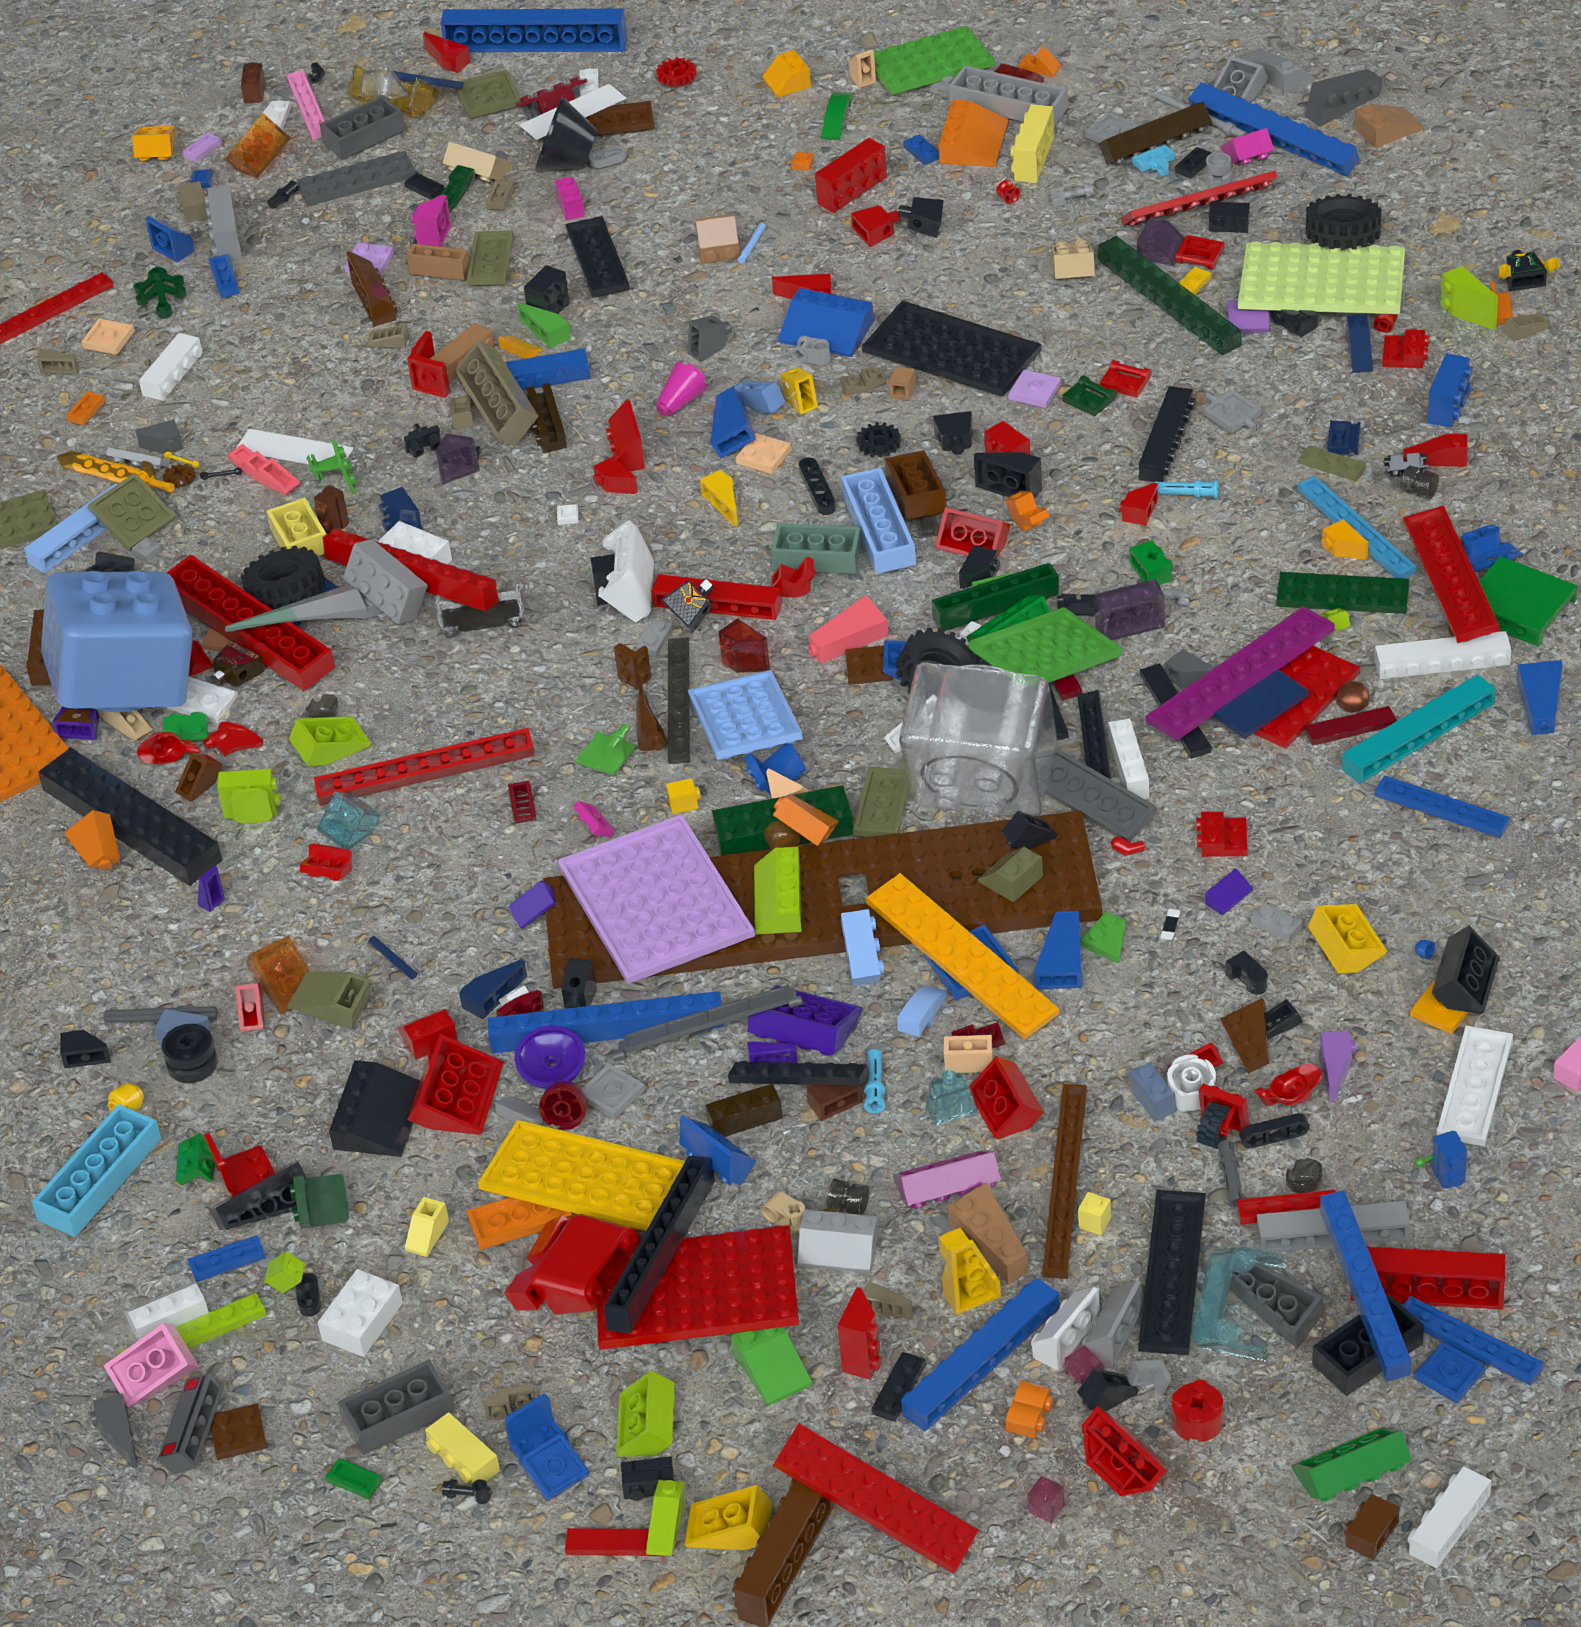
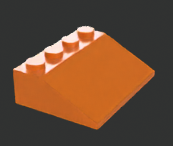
M952 100L939 142L940 164L996 167L1009 119L972 101Z

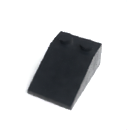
M1024 452L974 454L975 487L1005 497H1010L1020 491L1032 492L1034 499L1042 491L1041 458Z

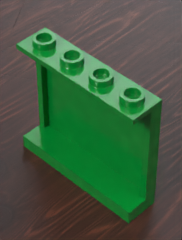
M1502 556L1496 560L1479 580L1499 624V632L1506 631L1507 635L1537 647L1543 643L1544 631L1569 601L1575 603L1577 600L1578 585Z

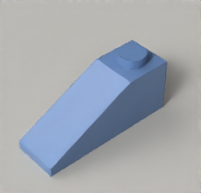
M741 382L735 386L744 404L759 413L774 414L780 410V406L785 404V400L776 382Z

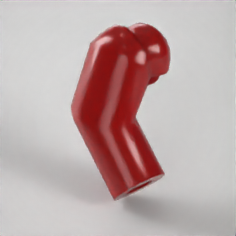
M1120 836L1114 837L1111 840L1112 848L1123 856L1145 851L1142 840L1130 843Z

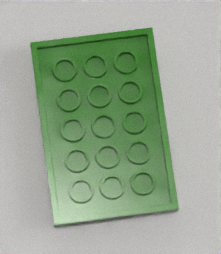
M961 26L955 30L943 31L937 35L925 36L919 40L907 41L905 44L874 51L875 75L891 95L942 81L944 77H956L964 65L978 69L995 66V59L967 26Z
M1065 607L970 640L969 649L1027 691L1120 657L1123 652L1122 647Z

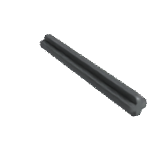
M215 1006L106 1010L103 1013V1019L105 1023L159 1021L165 1009L208 1016V1019H216L218 1013Z

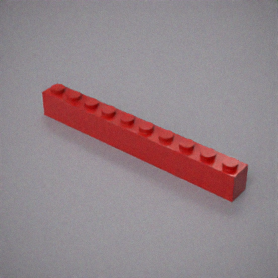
M333 529L330 533L323 536L325 559L347 566L354 544L371 539L345 532L342 529ZM376 542L428 585L427 593L483 611L498 603L495 579L473 573L470 570L460 569L435 559H429L420 554L407 552L404 549H398L389 544Z
M528 727L313 777L319 806L533 757L534 746Z

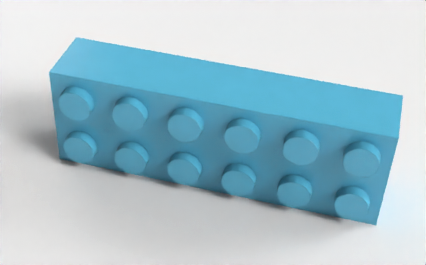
M118 1104L32 1201L37 1220L76 1237L161 1140L157 1121Z

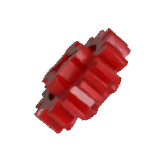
M675 57V60L668 58L667 62L662 61V65H658V69H656L658 82H662V85L668 84V87L675 86L677 88L678 85L684 87L686 83L691 84V80H695L697 71L695 63H691L690 59L685 61V57L681 59Z

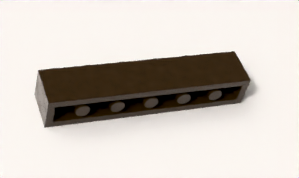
M1204 101L1107 138L1100 142L1099 146L1106 164L1114 162V165L1125 162L1124 158L1130 156L1132 159V157L1142 154L1141 151H1150L1162 143L1163 145H1169L1175 142L1174 139L1177 137L1182 140L1191 136L1190 132L1193 131L1200 133L1206 130V126L1212 123Z

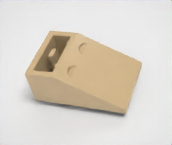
M1075 240V243L1067 244V241L1055 242V245H1051L1055 279L1095 276L1094 252L1090 242Z

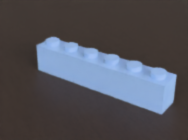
M117 483L25 547L24 550L28 564L45 574L105 531L107 528L88 509V505L116 486Z

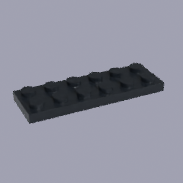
M603 216L565 224L568 237L592 298L629 290V281Z

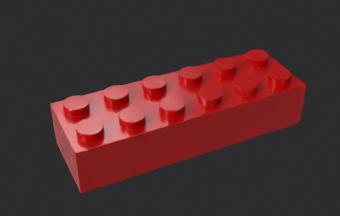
M1367 1246L1385 1295L1390 1294L1400 1304H1404L1412 1296L1430 1306L1503 1310L1506 1254ZM1352 1293L1350 1296V1301H1354Z

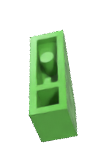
M523 303L517 304L519 320L550 349L570 340L569 331L571 327L566 319L564 320L560 315Z

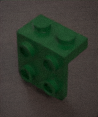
M342 1174L307 1179L304 1176L293 1177L294 1183L290 1184L291 1197L296 1198L297 1207L293 1208L294 1221L299 1222L301 1228L343 1223L349 1220L345 1180Z

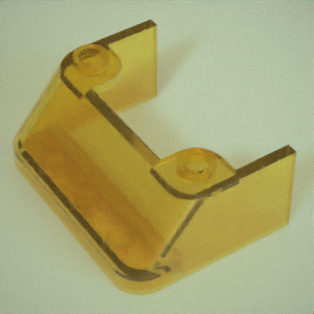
M356 64L354 65L346 92L359 100L360 105L383 95L402 112L409 113V116L415 118L424 116L439 95V91L420 78H416L415 84L372 75Z

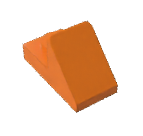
M1044 46L1041 47L1036 56L1026 54L1019 63L1020 71L1053 78L1061 68V64Z

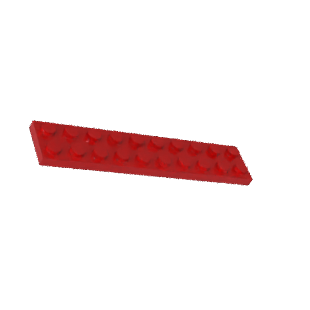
M1444 505L1403 517L1404 525L1457 644L1500 631L1496 617Z

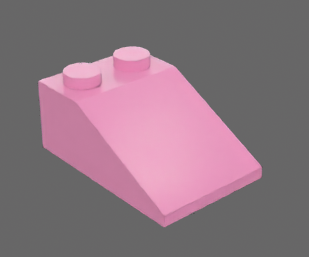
M166 1323L159 1325L104 1365L119 1393H123L128 1407H132L174 1384L199 1367L176 1327Z

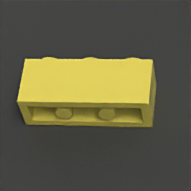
M449 1412L425 1429L427 1436L426 1445L433 1454L438 1453L449 1468L453 1467L458 1471L459 1476L465 1483L470 1482L473 1484L478 1479L487 1481L500 1471L497 1455Z

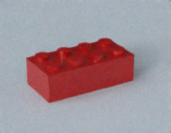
M868 137L815 173L817 204L835 213L887 178L885 146Z

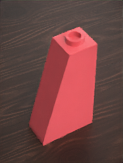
M864 596L810 634L808 651L820 664L845 654V649L860 648L889 636L887 619L870 598Z

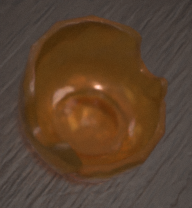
M781 820L771 823L766 828L764 835L771 849L797 846L801 839V835Z

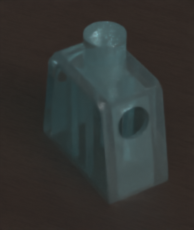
M946 1070L942 1073V1078L929 1083L926 1109L934 1125L977 1112L970 1088L962 1073Z

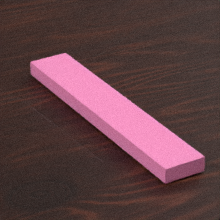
M304 70L286 74L288 84L311 139L322 138L319 124L325 122Z

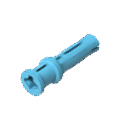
M1197 480L1195 483L1155 481V483H1158L1159 494L1194 495L1197 498L1208 496L1214 497V499H1218L1219 480L1214 482Z
M872 1049L868 1051L867 1055L869 1073L868 1083L864 1087V1094L866 1095L864 1108L869 1113H880L885 1109V1101L883 1099L885 1086L882 1083V1052Z

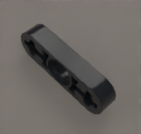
M1296 1113L1245 1126L1239 1132V1137L1243 1146L1251 1149L1303 1136L1309 1131L1310 1125L1304 1114ZM1279 1129L1276 1132L1270 1133L1272 1130Z

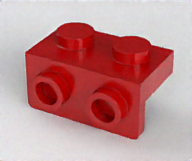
M311 843L309 845V857L300 863V872L307 873L310 877L324 876L333 881L341 880L352 871V850Z

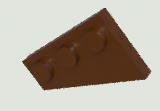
M1263 998L1220 1018L1248 1074L1270 1063L1266 1033V1007Z

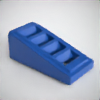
M194 170L191 183L200 181L201 187L206 188L207 192V188L212 187L213 170Z

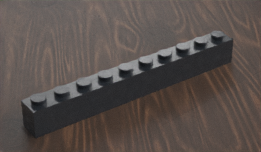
M689 1155L603 1306L607 1330L621 1333H631L715 1182L712 1158Z

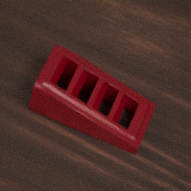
M530 781L508 784L514 823L537 820ZM527 794V796L515 797L516 795ZM528 800V802L516 803L518 801ZM529 806L527 809L517 810V808ZM531 813L530 815L518 816V814Z

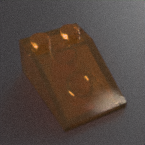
M288 935L249 954L246 963L256 982H261L262 990L281 1015L292 1010L288 1008V1004L306 972H310Z

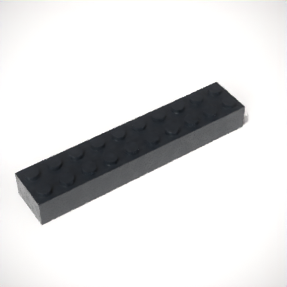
M71 747L38 771L43 791L83 817L92 810L110 814L115 838L189 886L199 880L213 866L222 862L217 841Z

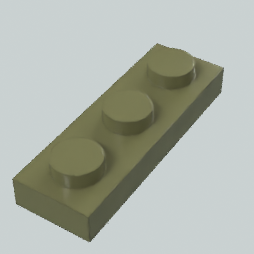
M1310 445L1300 457V464L1356 482L1366 469V463Z

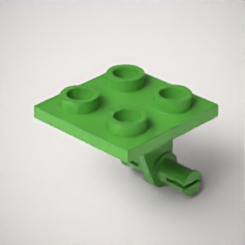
M336 440L331 441L335 452L334 456L319 462L314 454H310L311 458L309 455L306 457L309 469L314 473L317 480H320V477L321 479L324 478L322 471L340 469L352 494H356L354 485L357 484L354 474L351 473L353 472L352 465L345 458L347 456L343 446L339 447Z
M622 724L619 730L614 731L611 736L597 732L578 756L576 763L615 775L636 748V744L624 741V736L630 730L629 726Z

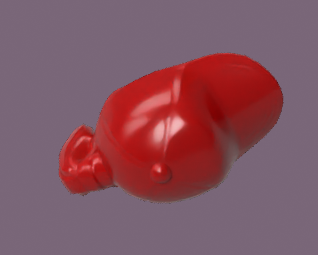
M172 732L153 733L137 748L138 757L148 764L173 763L179 760L186 752L189 755L192 752L201 753V750L193 741L181 740Z
M1302 1064L1275 1077L1269 1089L1260 1087L1255 1089L1254 1093L1259 1096L1262 1103L1266 1106H1273L1278 1103L1289 1106L1300 1105L1311 1098L1313 1089L1322 1078V1071L1314 1064Z

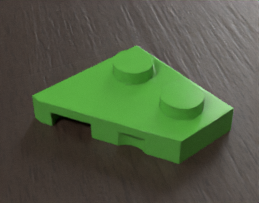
M1106 911L1081 939V946L1113 962L1119 963L1126 920Z

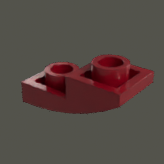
M536 990L516 997L496 1010L497 1017L541 1012L544 1008L542 992Z
M998 1022L979 1029H975L974 1024L951 1032L952 1036L992 1035V1048L1005 1045Z

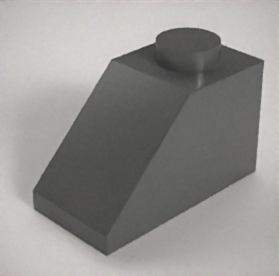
M174 419L135 430L139 447L161 454L183 449L181 436Z

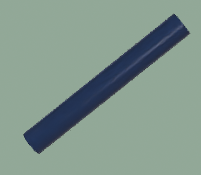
M372 936L369 939V944L411 980L416 978L417 972L378 938Z

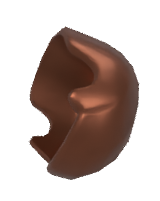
M1356 681L1344 683L1337 692V705L1344 711L1351 713L1363 710L1365 707H1368L1370 701L1367 687L1361 682Z

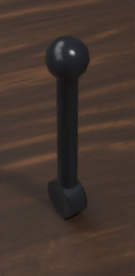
M237 467L229 471L201 472L200 478L201 480H206L208 477L229 474L241 475L242 469Z

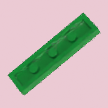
M1028 595L967 635V641L970 642V640L1049 613V607L1044 596Z

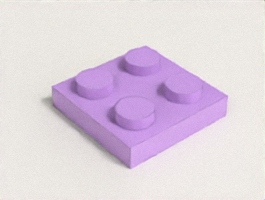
M357 243L352 252L371 261L374 268H378L380 276H382L394 254V248L384 245ZM347 261L344 266L345 272L350 273Z

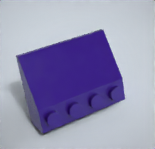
M776 985V986H775L774 988H772V989L779 988V987H782V986ZM795 990L796 996L800 995L802 998V1005L791 1008L788 1003L749 1015L747 1032L755 1034L758 1038L776 1039L778 1043H791L798 1045L799 1048L804 1050L814 1049L820 1051L823 1055H834L843 1048L862 1013L863 1007Z

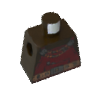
M231 640L213 659L214 674L211 676V680L216 686L227 682L235 687H239L264 672L262 655Z

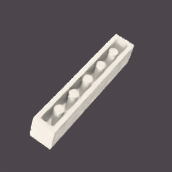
M1506 631L1494 632L1490 635H1484L1458 644L1455 637L1375 646V664L1379 680L1510 665L1511 646Z

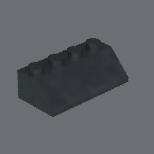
M1470 925L1448 938L1432 994L1447 1009L1482 1014L1486 1008L1500 957Z

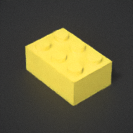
M306 498L266 511L270 530L280 547L291 549L292 546H297L300 549L304 546L307 547V550H314L317 556L324 554L323 536L326 535V532Z

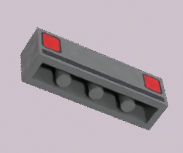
M210 1373L187 1378L184 1383L157 1459L172 1474L195 1469L224 1389Z

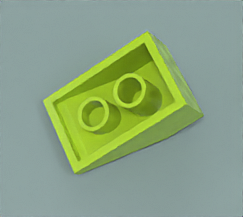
M1463 266L1442 274L1441 307L1454 317L1492 330L1496 329L1498 296Z
M353 716L296 719L289 737L290 742L307 766L328 765L371 745L370 740Z

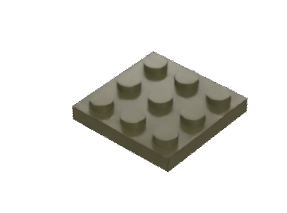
M507 69L461 80L459 82H464L463 89H455L468 119L506 109H513L516 107L515 103L520 101V96Z
M136 473L88 505V509L128 552L145 537H151L174 521L176 517Z
M45 489L0 502V549L38 539L58 525Z

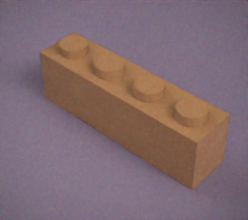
M474 323L430 359L445 363L450 383L458 376L455 369L478 340L493 348L495 347L492 330Z

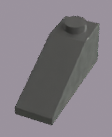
M123 1393L93 1400L95 1411L90 1412L93 1426L99 1427L101 1436L132 1468L138 1467L128 1410Z

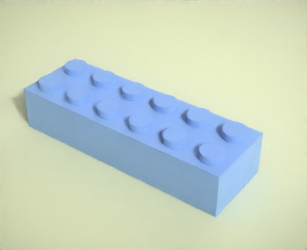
M877 468L842 476V496L855 526L861 527L862 543L875 574L916 565L915 545L882 469Z

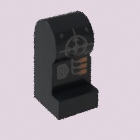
M1243 950L1226 961V976L1229 979L1238 978L1247 986V990L1251 994L1261 995L1266 992L1267 971L1247 952Z

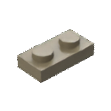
M495 180L485 202L486 209L505 210L515 187L514 181Z

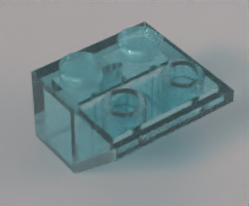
M335 791L317 830L340 847L351 849L372 834L381 813L351 793Z

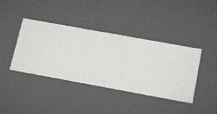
M607 84L569 103L584 117H587L627 98L612 85ZM557 108L520 124V126L536 140L547 135Z
M248 429L237 446L239 447L241 444H244L253 453L258 451L265 457L309 464L306 457L309 455L311 458L310 454H314L318 462L335 455L331 443ZM343 446L347 456L345 458L347 459L353 447Z

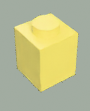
M1087 1192L1078 1208L1079 1228L1102 1235L1111 1219V1199Z

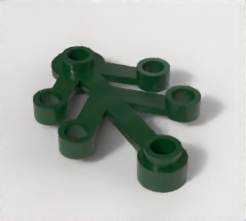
M152 268L144 282L134 284L135 293L138 294L136 296L137 304L144 306L157 294L159 302L156 307L157 316L161 319L171 317L173 312L171 305L166 302L165 292L175 295L176 298L186 297L187 292L183 286L185 284L183 275L171 276L167 274L164 268ZM166 281L172 283L175 287L164 284L163 282ZM154 283L155 285L146 292V289Z

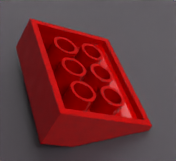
M439 1034L429 1051L407 1120L428 1129L481 1135L504 1061Z

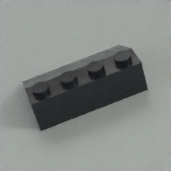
M354 1060L329 1130L333 1150L402 1157L414 1123L407 1119L420 1080L377 1062Z

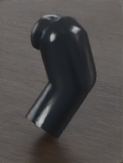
M314 62L311 65L313 74L309 73L308 77L312 82L316 83L322 79L325 71L319 63Z

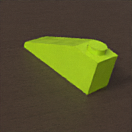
M672 1480L658 1481L653 1500L646 1548L647 1555H673L686 1507L684 1482Z

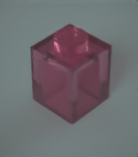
M1043 1476L1038 1479L1028 1493L1029 1513L1049 1523L1053 1522L1065 1505L1064 1486Z

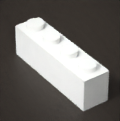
M182 333L177 334L139 379L142 396L162 401L202 355V347L198 337Z
M1130 718L1108 722L1109 743L1122 786L1143 799H1149V778Z
M1464 1466L1458 1474H1453L1446 1491L1438 1494L1435 1506L1431 1511L1427 1510L1424 1513L1418 1529L1414 1528L1409 1534V1554L1437 1569L1490 1497L1491 1480Z

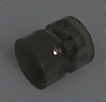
M1409 465L1403 473L1400 489L1410 494L1417 493V496L1430 500L1437 490L1439 475L1427 470L1423 472L1422 469Z
M834 1178L827 1194V1208L839 1212L846 1209L848 1214L863 1215L869 1200V1186L859 1183L850 1185L849 1181Z

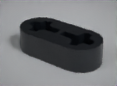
M304 1273L301 1283L296 1285L297 1304L303 1316L311 1317L321 1310L320 1291L316 1276L311 1273ZM305 1284H309L310 1290H305ZM311 1299V1306H307V1300Z

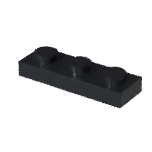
M905 1352L900 1354L871 1408L872 1415L896 1422L902 1411L901 1400L908 1391L913 1390L926 1366L924 1358Z

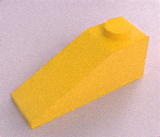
M721 469L701 478V495L734 527L738 526L732 478Z

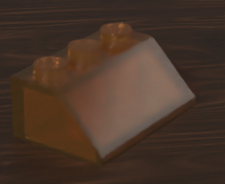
M262 113L254 120L223 159L237 171L258 179L291 137Z

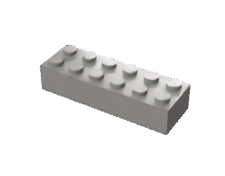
M965 65L949 85L950 105L952 100L972 101L1011 120L1024 122V114L1028 112L1031 104L1053 106L1055 126L1068 108V92L1066 88Z

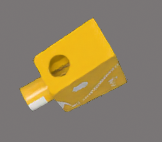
M799 367L781 373L780 381L784 397L800 415L818 408L811 373Z

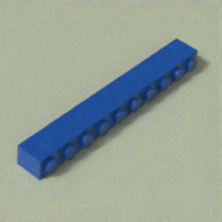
M1200 82L1188 98L1190 106L1204 101L1209 115L1226 123L1231 122L1237 128L1247 132V134L1267 128L1272 145L1347 176L1359 161L1357 148L1354 145L1341 142L1336 137L1327 136L1320 130L1315 131L1303 123L1294 122L1289 117H1282L1272 110L1268 111L1258 104L1249 103L1242 97L1238 98L1227 91L1216 89L1211 84L1207 85Z
M720 991L490 1017L487 1019L491 1052L494 1054L516 1051L519 1042L525 1035L534 1029L549 1025L570 1029L579 1036L582 1043L624 1039L626 1034L722 1005ZM724 1023L710 1028L724 1027Z

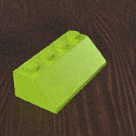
M798 847L775 848L754 865L755 935L801 932V886Z

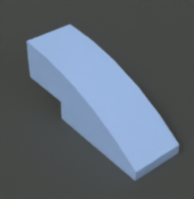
M927 985L920 988L908 1000L897 1017L898 1031L920 1037L925 1026L929 1027L947 996V991Z

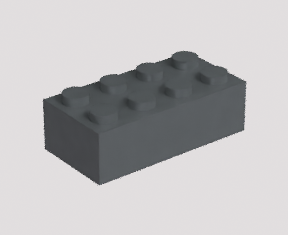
M383 95L319 124L323 143L341 159L365 150L367 147L405 130L402 111Z
M430 1359L338 1401L342 1420L363 1455L439 1420L448 1412L450 1414L454 1413L451 1393Z

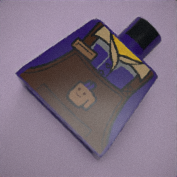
M62 706L53 719L55 733L60 738L96 740L99 725L98 710L93 708H66Z

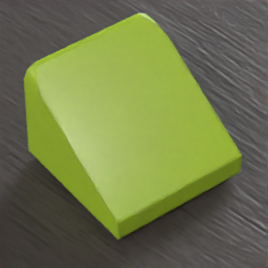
M1341 608L1320 614V616L1335 624V631L1350 627L1348 612Z

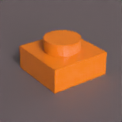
M795 152L791 162V169L810 171L814 162V153Z

